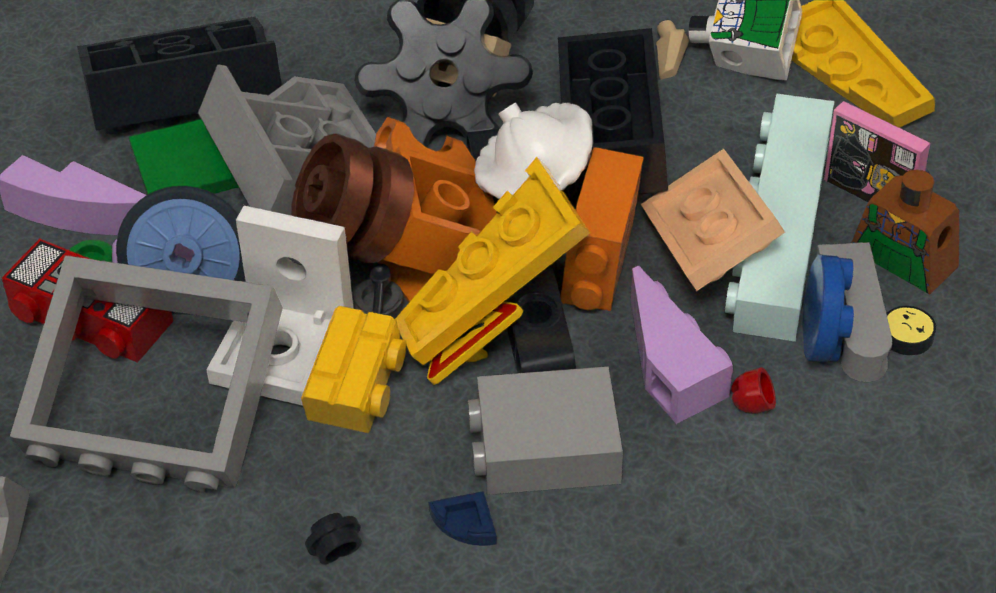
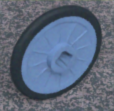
M172 186L154 191L140 199L123 219L116 242L117 263L246 282L236 225L238 213L219 196L197 187ZM182 243V246L193 249L194 255L191 261H186L185 258L175 255L174 250L177 244ZM172 311V314H177V315H185V314H187V313H180V312H173V311Z

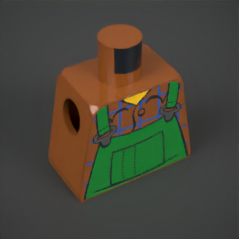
M910 170L903 176H895L869 200L851 243L869 242L875 264L930 295L959 267V209L953 202L932 192L934 178L931 174L923 170Z

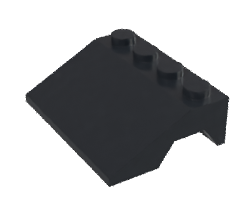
M256 16L77 46L96 131L105 129L107 134L125 133L134 129L133 124L152 121V124L155 126L170 125L179 122L182 115L198 113L217 65L227 66L242 92L270 95L282 86L275 42L266 41L263 26Z

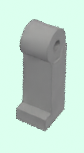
M870 243L818 245L817 255H832L853 260V279L850 289L844 292V305L853 306L854 320L850 338H844L841 367L850 378L863 382L876 381L883 377L888 369L887 356L892 348V335Z

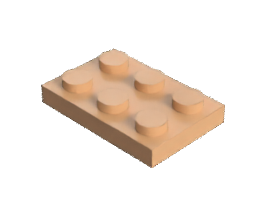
M724 149L668 185V191H659L641 203V206L696 291L710 282L719 280L728 270L752 254L764 250L773 240L785 233L776 217Z

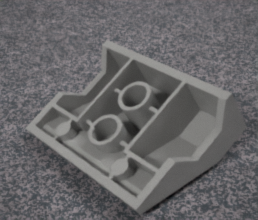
M217 65L198 112L249 206L291 215V204L296 189L295 183L302 165L313 146L324 136L340 134L358 140L368 148L374 147L376 137L375 131L342 83L294 76L270 95L242 92L229 69L224 65Z

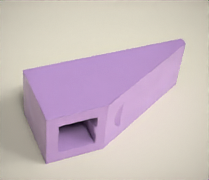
M640 266L632 268L631 306L645 390L677 424L729 397L733 365L728 354L721 347H715L700 331L695 319L688 313L684 314L669 298L666 289L660 282L653 281Z

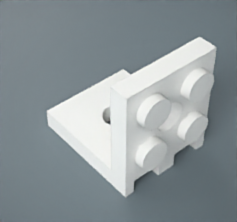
M243 206L236 219L245 280L249 283L273 286L283 307L273 346L286 345L290 347L284 353L271 354L260 396L303 406L301 397L335 308L338 306L353 308L345 227ZM288 257L299 261L302 265L292 262ZM233 321L206 369L209 384L226 388L230 387L246 322Z

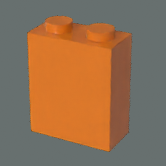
M593 147L575 209L590 234L566 252L561 301L563 304L575 305L584 310L602 309L611 311L633 227L644 157Z

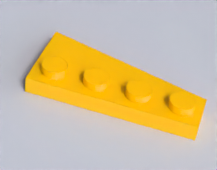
M813 0L801 6L802 16L791 61L865 112L898 128L935 111V98L845 0Z
M538 157L525 169L529 177L513 195L506 191L493 206L498 213L478 236L471 231L458 246L460 251L457 260L447 271L438 269L395 318L402 339L406 341V346L411 356L422 365H425L590 234L588 228L547 166Z

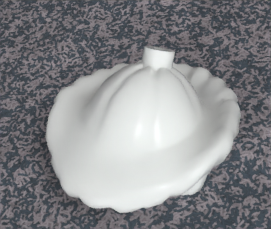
M514 103L498 113L504 124L499 129L498 135L491 137L488 145L481 149L480 156L475 162L474 173L476 183L480 189L500 199L506 191L513 195L529 177L525 169L538 157L547 166L561 189L564 190L568 185L576 182L581 172L589 164L593 145L592 120L587 111L575 104L553 103L548 107H538L536 111L521 112L518 105Z

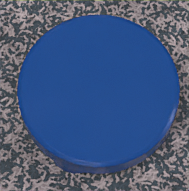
M818 254L812 263L806 285L802 320L804 354L808 361L838 362L842 338H850L854 310L853 306L844 305V292L849 290L852 284V259Z

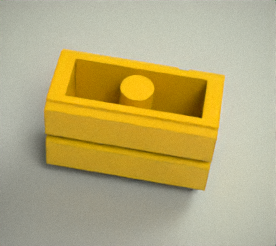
M343 306L335 308L301 397L307 420L369 433L375 416L384 417L390 400V387L386 384L391 371L399 372L401 370L406 355V341L400 339L397 320L392 316L373 312L364 314L362 310Z

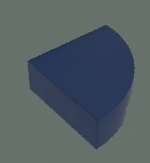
M484 491L428 502L431 518L447 536L470 545L488 546L497 544V535Z

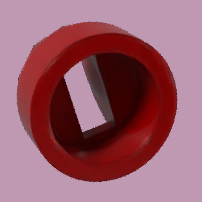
M763 367L744 372L732 383L731 389L734 393L732 400L739 410L758 414L775 408L776 396L774 386L768 372Z

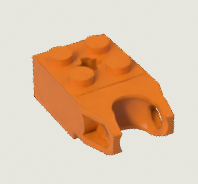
M387 117L376 133L374 147L377 146L399 153L408 159L413 172L414 195L410 216L403 234L391 253L384 257V260L402 267H410L431 274H435L438 269L447 271L457 260L460 251L458 246L472 231L478 236L497 214V211L493 208L495 205L493 196L481 190L476 183L474 173L476 161L463 141L446 136L443 147L438 151H434L420 143L404 122Z

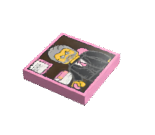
M843 101L833 112L824 180L869 202L895 176H903L910 170L925 171L930 142Z

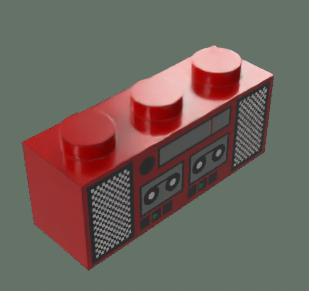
M39 238L2 277L9 309L23 322L32 323L36 320L44 324L65 255L90 258ZM84 298L72 341L79 338L94 344L100 352L110 358L123 356L138 363L173 322L172 311Z

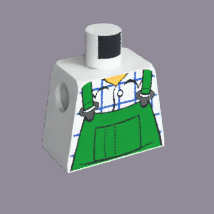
M718 0L714 16H691L689 22L690 42L709 43L716 66L748 75L787 80L802 16L800 0Z

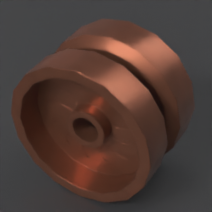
M340 134L326 135L313 146L302 165L295 183L296 189L291 204V216L345 227L348 258L365 263L379 262L391 253L401 238L410 216L414 183L409 161L399 153L377 146L368 148L360 141Z

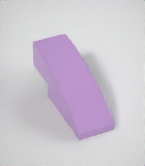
M22 155L0 174V195L6 211L30 221L83 233L118 235L119 228L126 214L140 199L146 196L74 161L61 172H58Z

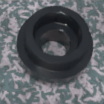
M340 513L329 514L312 525L310 529L312 534L306 539L305 546L310 555L317 556L321 564L327 565L336 561L339 557L355 552L361 546L362 540L358 534L361 526L354 516L342 517Z

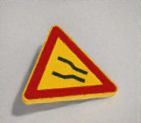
M503 302L431 359L427 379L433 385H436L465 361L476 362L487 358L488 354L483 347L520 318L523 309L516 303Z

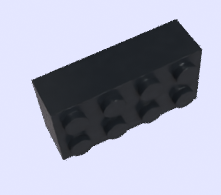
M652 28L558 37L561 104H575L587 111L592 120V150L593 147L644 157L638 194L668 191L665 142ZM587 167L581 172L575 183L567 186L569 200L579 199Z

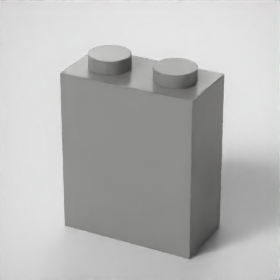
M609 366L477 377L478 399L468 400L470 433L481 432L482 442H472L475 476H486L487 494L621 484L623 450Z

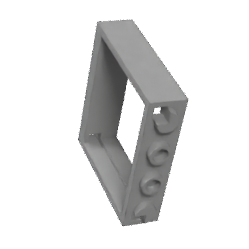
M65 255L10 438L26 453V459L42 461L48 467H56L59 459L78 462V468L96 475H110L111 469L117 468L129 470L133 478L150 484H162L165 477L184 479V485L200 492H205V488L217 490L218 485L235 488L241 473L283 309L273 286ZM84 298L246 322L212 453L46 427Z

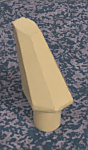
M670 20L662 21L657 27V32L660 36V39L656 42L660 80L677 74L689 43L684 29H676L674 23Z

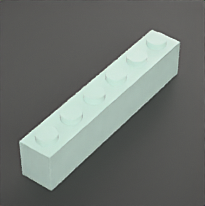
M776 94L773 113H763L760 140L767 141V144H757L753 173H760L761 175L760 178L751 176L749 183L776 217L785 233L773 240L764 250L752 254L733 267L732 276L740 277V282H729L725 313L734 314L733 332L796 342L830 136L834 101Z

